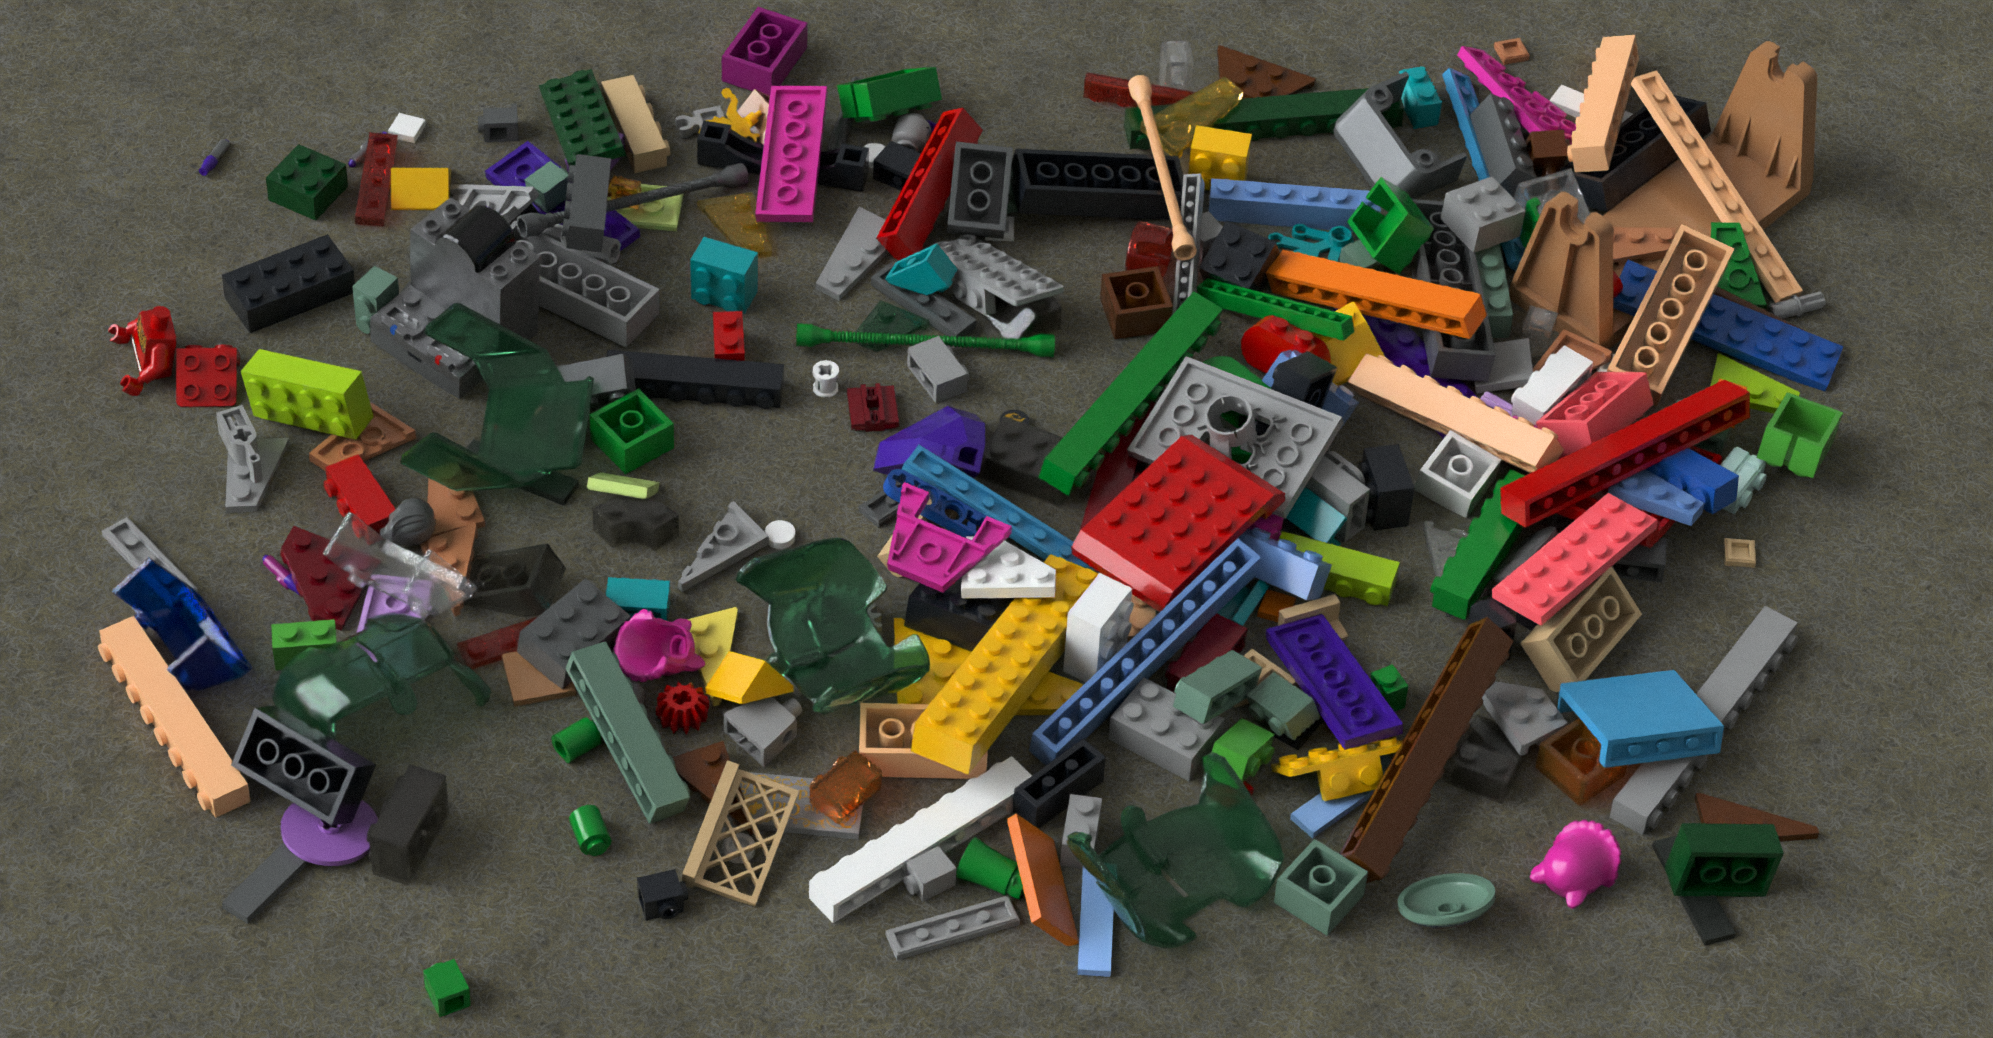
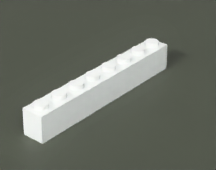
M1012 756L1003 762L994 764L987 772L977 778H971L964 786L953 793L945 794L938 802L927 809L919 810L914 817L902 824H896L888 833L878 839L870 840L862 849L852 855L844 856L836 865L826 871L818 872L809 881V899L832 923H835L902 881L905 877L907 861L938 846L944 853H947L1013 812L1014 789L1032 775Z

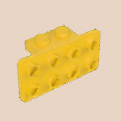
M1392 736L1344 750L1342 745L1338 743V749L1327 751L1326 747L1309 750L1308 756L1300 758L1297 757V754L1279 757V762L1271 764L1272 772L1288 777L1317 771L1322 800L1329 801L1375 790L1383 777L1380 756L1397 752L1403 741L1397 740L1396 736Z

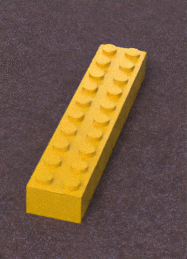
M1050 554L1043 563L1056 569L1055 597L1014 598L916 720L911 752L969 775L1065 651L1068 612L1099 573Z

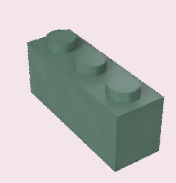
M1231 650L1221 657H1216L1204 667H1199L1187 677H1182L1174 690L1176 697L1173 707L1198 722L1205 724L1246 699V695L1257 686L1263 667Z

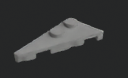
M734 501L731 502L723 520L715 524L713 533L707 536L698 549L697 557L692 565H687L682 572V577L678 581V589L684 592L769 544V536Z

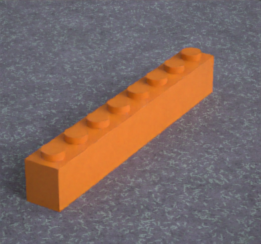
M1282 250L1266 271L1272 293L1338 309L1354 301L1361 314L1471 339L1487 316L1481 294L1314 257L1300 252Z

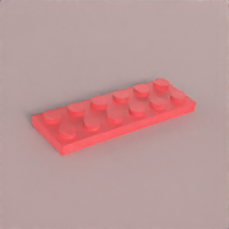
M1607 493L1492 589V598L1542 626L1657 529V519Z

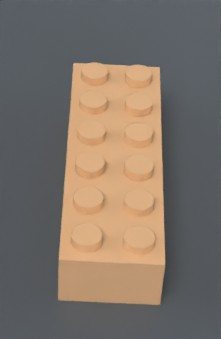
M1681 224L1607 372H1646L1653 404L1657 406L1730 262L1734 248Z

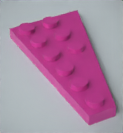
M1461 46L1457 55L1465 63V68L1473 72L1478 77V82L1486 86L1492 94L1500 98L1505 97L1512 102L1516 118L1522 128L1526 129L1529 133L1533 131L1564 130L1565 139H1568L1570 145H1572V131H1576V124L1565 119L1567 114L1539 92L1534 91L1531 94L1524 88L1526 82L1519 77L1505 73L1506 67L1484 50Z

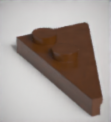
M1696 793L1695 803L1701 823L1774 824L1780 842L1818 838L1819 831L1816 826L1706 794Z

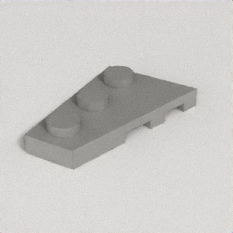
M289 438L257 439L263 480L258 483L251 481L247 465L236 464L228 452L226 513L258 511L270 486V481L290 445Z

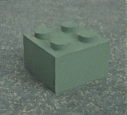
M1314 839L1277 879L1274 903L1328 936L1364 896L1368 871Z

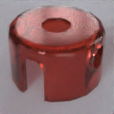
M1139 221L1134 227L1128 244L1125 271L1158 266L1161 276L1164 278L1173 251L1171 244L1173 228Z

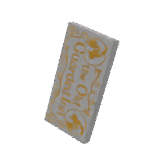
M749 772L799 790L784 832L859 839L866 783ZM741 781L740 788L744 799L759 794L754 784ZM776 793L767 798L773 810L776 811L787 806L790 797ZM762 800L747 805L753 820L769 814ZM783 815L777 817L779 822H781ZM731 818V820H730L731 826H732V827H737L735 824H733V820H732V818ZM772 819L756 825L758 830L777 831Z

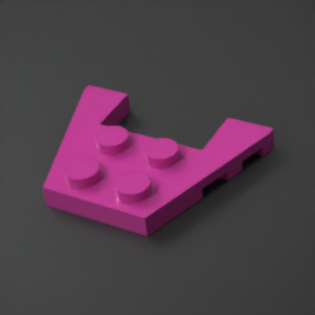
M904 482L887 561L888 570L943 593L1012 533V526L986 516L972 540L921 520L918 517L930 499L929 492Z

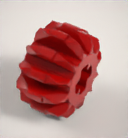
M678 681L676 687L666 685L664 692L658 694L656 716L660 719L663 728L671 726L673 734L679 728H683L687 735L689 726L699 731L701 722L707 721L709 700L704 695L702 687L694 688L692 682L684 686Z

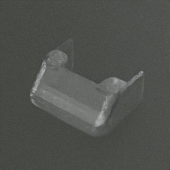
M351 512L347 513L322 553L349 574L347 580L362 589L367 585L411 606L410 610L424 619L428 615L436 617L470 599L477 589L474 583L432 550L428 549L424 557L408 551L384 539Z

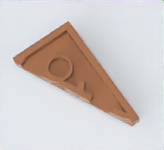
M475 523L433 536L420 544L424 557L454 616L461 615L460 611L464 607L465 586L469 583L471 561L474 558L473 547L475 539L478 538Z

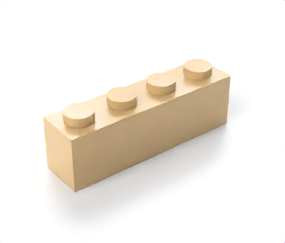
M634 75L602 81V96L617 132L625 135V153L634 173L667 166V156L671 155L670 146L667 139H662L659 121H654L653 108L651 103H646L643 86L638 85Z

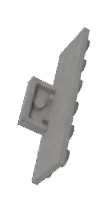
M965 234L959 236V239L954 241L935 243L941 247L958 269L954 275L953 283L955 297L986 316L996 313L995 295L1014 306H1019L1064 292L1063 285L1041 274L1036 269L1023 264L1020 260H1016L1005 252L994 248L991 244L983 242L976 238L975 235Z

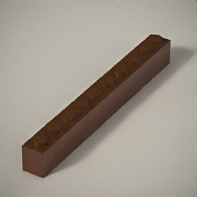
M1488 617L1468 625L1339 853L1368 871L1366 883L1375 880L1380 881L1389 873L1391 868L1389 866L1390 862L1403 848L1405 835L1416 824L1418 820L1416 816L1421 807L1429 801L1431 797L1429 792L1434 783L1444 774V765L1457 751L1456 744L1458 740L1469 729V721L1473 713L1482 706L1484 701L1482 699L1483 695L1494 684L1497 670L1509 657L1508 651L1514 641Z

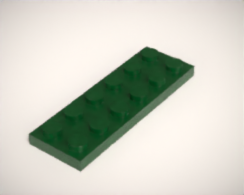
M592 69L586 71L579 70L570 76L561 79H550L545 84L538 85L568 165H575L577 154L611 158V160L626 156L623 144Z

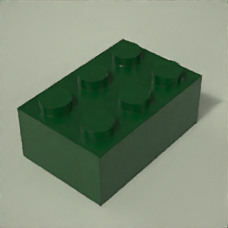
M1682 823L1665 864V870L1674 896L1764 897L1767 895L1784 852L1774 824Z

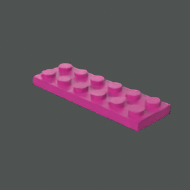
M771 86L755 211L756 222H813L828 97L827 86Z

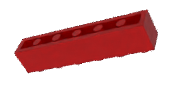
M964 108L942 113L876 237L895 259L901 260L923 249L922 246L928 234L932 232L939 213L944 209L945 202L951 192L956 142L978 144V139L983 129Z

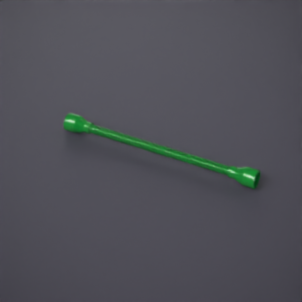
M797 323L796 346L813 347L822 343L830 344L833 341H838L839 343H844V341L846 343L848 341L849 343L864 342L865 344L867 342L868 344H874L875 342V344L883 343L887 345L889 343L893 345L894 343V345L909 344L910 346L913 344L914 346L938 335L923 336L921 334L920 336L917 334L916 336V334H913L912 336V334L901 335L900 333L898 335L897 333L894 335L891 333L890 335V333L875 334L874 332L872 334L871 332H868V334L867 332L852 333V331H846V333L845 331L833 332L831 329H823L813 324ZM1037 334L1028 338L1021 337L1018 340L1016 338L1009 340V338L994 339V337L992 339L984 337L983 339V337L939 336L944 344L950 347L958 346L960 348L961 346L964 348L965 346V348H968L969 346V348L980 347L981 349L983 347L984 349H990L991 347V349L1002 348L1003 350L1010 348V350L1017 349L1020 352H1028L1038 357H1054L1055 334Z

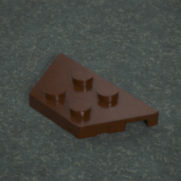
M1221 45L1218 46L1220 92L1240 99L1297 94V92L1307 87L1312 88L1316 83V78Z

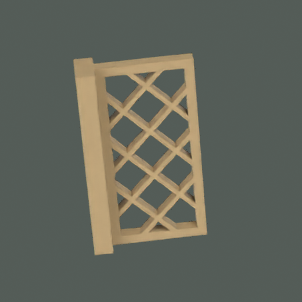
M727 760L682 873L681 881H685L687 887L693 888L696 886L726 898L756 906L797 800L799 790L739 769V764ZM741 781L754 784L759 794L743 800L738 790ZM776 793L790 797L787 806L776 811L773 810L767 798ZM736 796L738 803L733 804V801ZM762 800L769 814L753 820L747 805ZM741 808L748 822L732 828L727 818L728 814ZM783 815L781 822H779L777 817ZM772 819L777 832L775 835L763 839L756 825ZM724 825H725L727 831L721 833V832H722V829H723V827H724ZM751 828L758 842L742 848L736 834ZM731 837L737 851L721 857L716 847L717 842ZM772 843L770 850H768L766 845ZM761 847L766 861L752 868L745 854ZM713 853H714L716 859L713 860V861H710V860H711V857H712V855H713ZM740 856L747 870L731 877L724 862ZM717 865L720 866L726 878L718 883L703 879L706 870ZM761 871L759 879H757L755 873ZM750 876L755 885L752 896L739 892L734 882Z

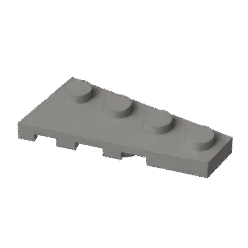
M859 206L816 282L817 290L840 301L889 253L876 239L885 219Z

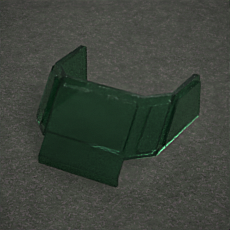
M461 303L452 304L426 325L425 334L472 359L489 388L479 451L477 454L438 433L432 432L402 454L401 464L451 490H465L467 492L523 487L536 482L537 480L535 479L548 475L551 471L576 469L581 465L594 384L593 377L588 376L585 380L565 382L545 348Z

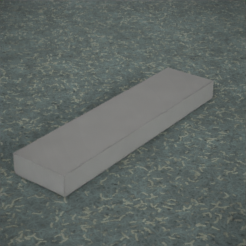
M128 517L102 530V536L171 608L198 593L197 587Z
M1007 895L886 930L885 935L896 960H900L1020 925V919Z

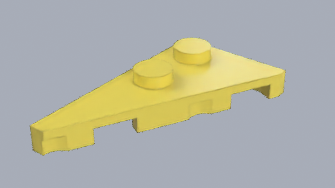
M737 607L687 619L692 623L690 632L695 643V653L705 661V666L698 670L705 687L727 653L731 651L736 620L738 618ZM709 695L713 706L720 705L722 698Z

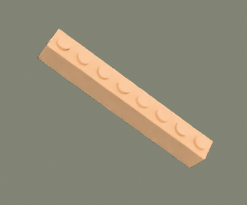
M1635 35L1603 37L1600 48H1596V61L1592 62V75L1588 76V89H1584V102L1580 103V116L1576 117V131H1572V145H1568L1567 149L1568 160L1573 162L1575 172L1609 170L1631 90V82L1634 79L1639 61Z
M1366 353L1348 380V383L1358 395L1445 435L1451 430L1501 460L1530 473L1557 461L1564 451L1557 440V434L1545 427L1542 430L1537 429L1530 421L1523 417L1518 419L1512 418L1508 412L1500 407L1495 406L1492 409L1475 396H1471L1469 399L1463 396L1458 389L1452 386L1442 387L1435 379L1427 375L1423 378L1417 376L1412 369L1405 365H1401L1399 368L1382 355L1374 357Z
M132 616L99 630L101 644L98 645V649L102 659L105 662H112V671L116 680L119 683L123 681L126 683V692L133 704L137 702L140 704V713L147 725L151 723L154 725L156 739L161 746L165 744L168 746V754L175 767L181 765L184 770L182 771L183 778L190 789L194 787L197 789V798L203 810L210 809L216 818L251 802L248 783L240 771L231 766V758L136 618Z

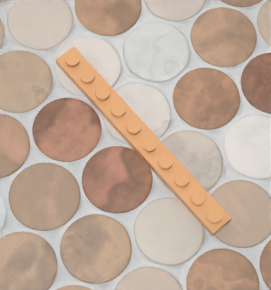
M1658 71L1634 77L1631 82L1632 87L1721 222L1741 224L1755 272L1775 303L1790 299L1793 295L1799 297L1803 292L1802 288Z

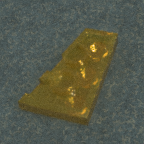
M753 192L697 201V207L702 213L706 214L714 227L720 230L729 244L758 252V258L772 256V247L763 222H756V201Z

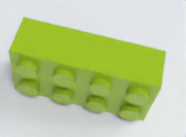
M259 349L241 370L253 415L261 419L356 440L374 417L362 371Z

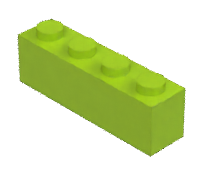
M1284 531L1281 532L1279 539L1295 543L1297 545L1296 549L1304 553L1306 550L1316 552L1323 556L1322 561L1332 565L1324 586L1325 590L1335 592L1341 597L1351 596L1359 598L1371 605L1381 604L1388 606L1397 581L1400 562Z

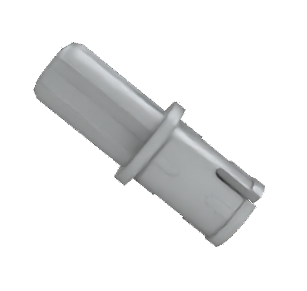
M1815 292L1801 297L1793 295L1788 300L1768 304L1767 311L1782 319L1792 316L1801 317L1805 312L1824 307L1826 300L1822 292Z

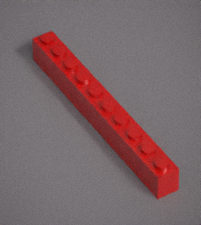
M1724 379L1500 488L1501 514L1524 527H1528L1661 462L1664 458L1685 450L1750 418V392Z

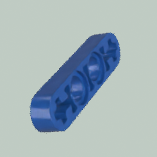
M892 470L884 481V492L898 503H900L902 485L901 488L895 486L896 481L902 485L906 482L928 491L932 504L925 505L920 515L962 537L975 536L977 533L976 526L980 527L986 518V515L905 470ZM945 510H954L959 515V519H950L945 514ZM965 519L968 520L966 525L962 524Z

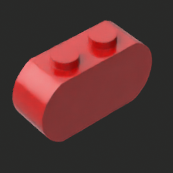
M1274 315L1266 316L1243 334L1241 339V350L1247 363L1264 373L1268 372L1279 354L1287 350H1297L1301 353L1308 351L1331 363L1329 349L1323 340L1313 336L1309 331L1301 330L1288 323L1287 320Z

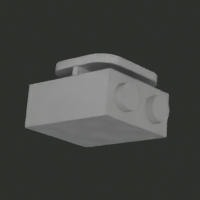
M1328 451L1323 456L1305 487L1347 518L1335 535L1345 543L1365 528L1370 489L1365 486V478L1356 466L1335 451Z

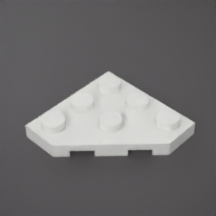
M967 536L966 538L972 540L974 536ZM1003 541L962 576L961 598L1055 597L1056 569L1012 544Z

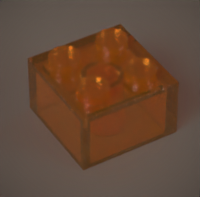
M1577 718L1540 743L1535 768L1577 805L1581 806L1624 777L1627 765L1604 768L1599 762L1601 743L1581 719Z

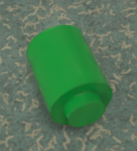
M584 717L554 734L551 740L555 751L566 763H570L599 746L602 736L594 721Z
M584 805L571 813L569 822L581 852L591 856L603 854L611 845L612 840L600 809L595 805Z

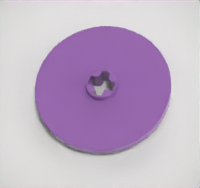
M362 800L353 822L330 825L295 803H292L282 817L281 836L286 847L300 859L316 865L340 866L363 858L374 848L379 836V821L373 809Z

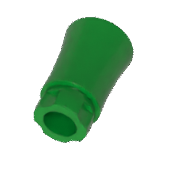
M974 837L960 860L956 871V878L976 883L1004 896L1007 894L1014 898L1022 899L1024 890L1017 862L992 849L977 837Z

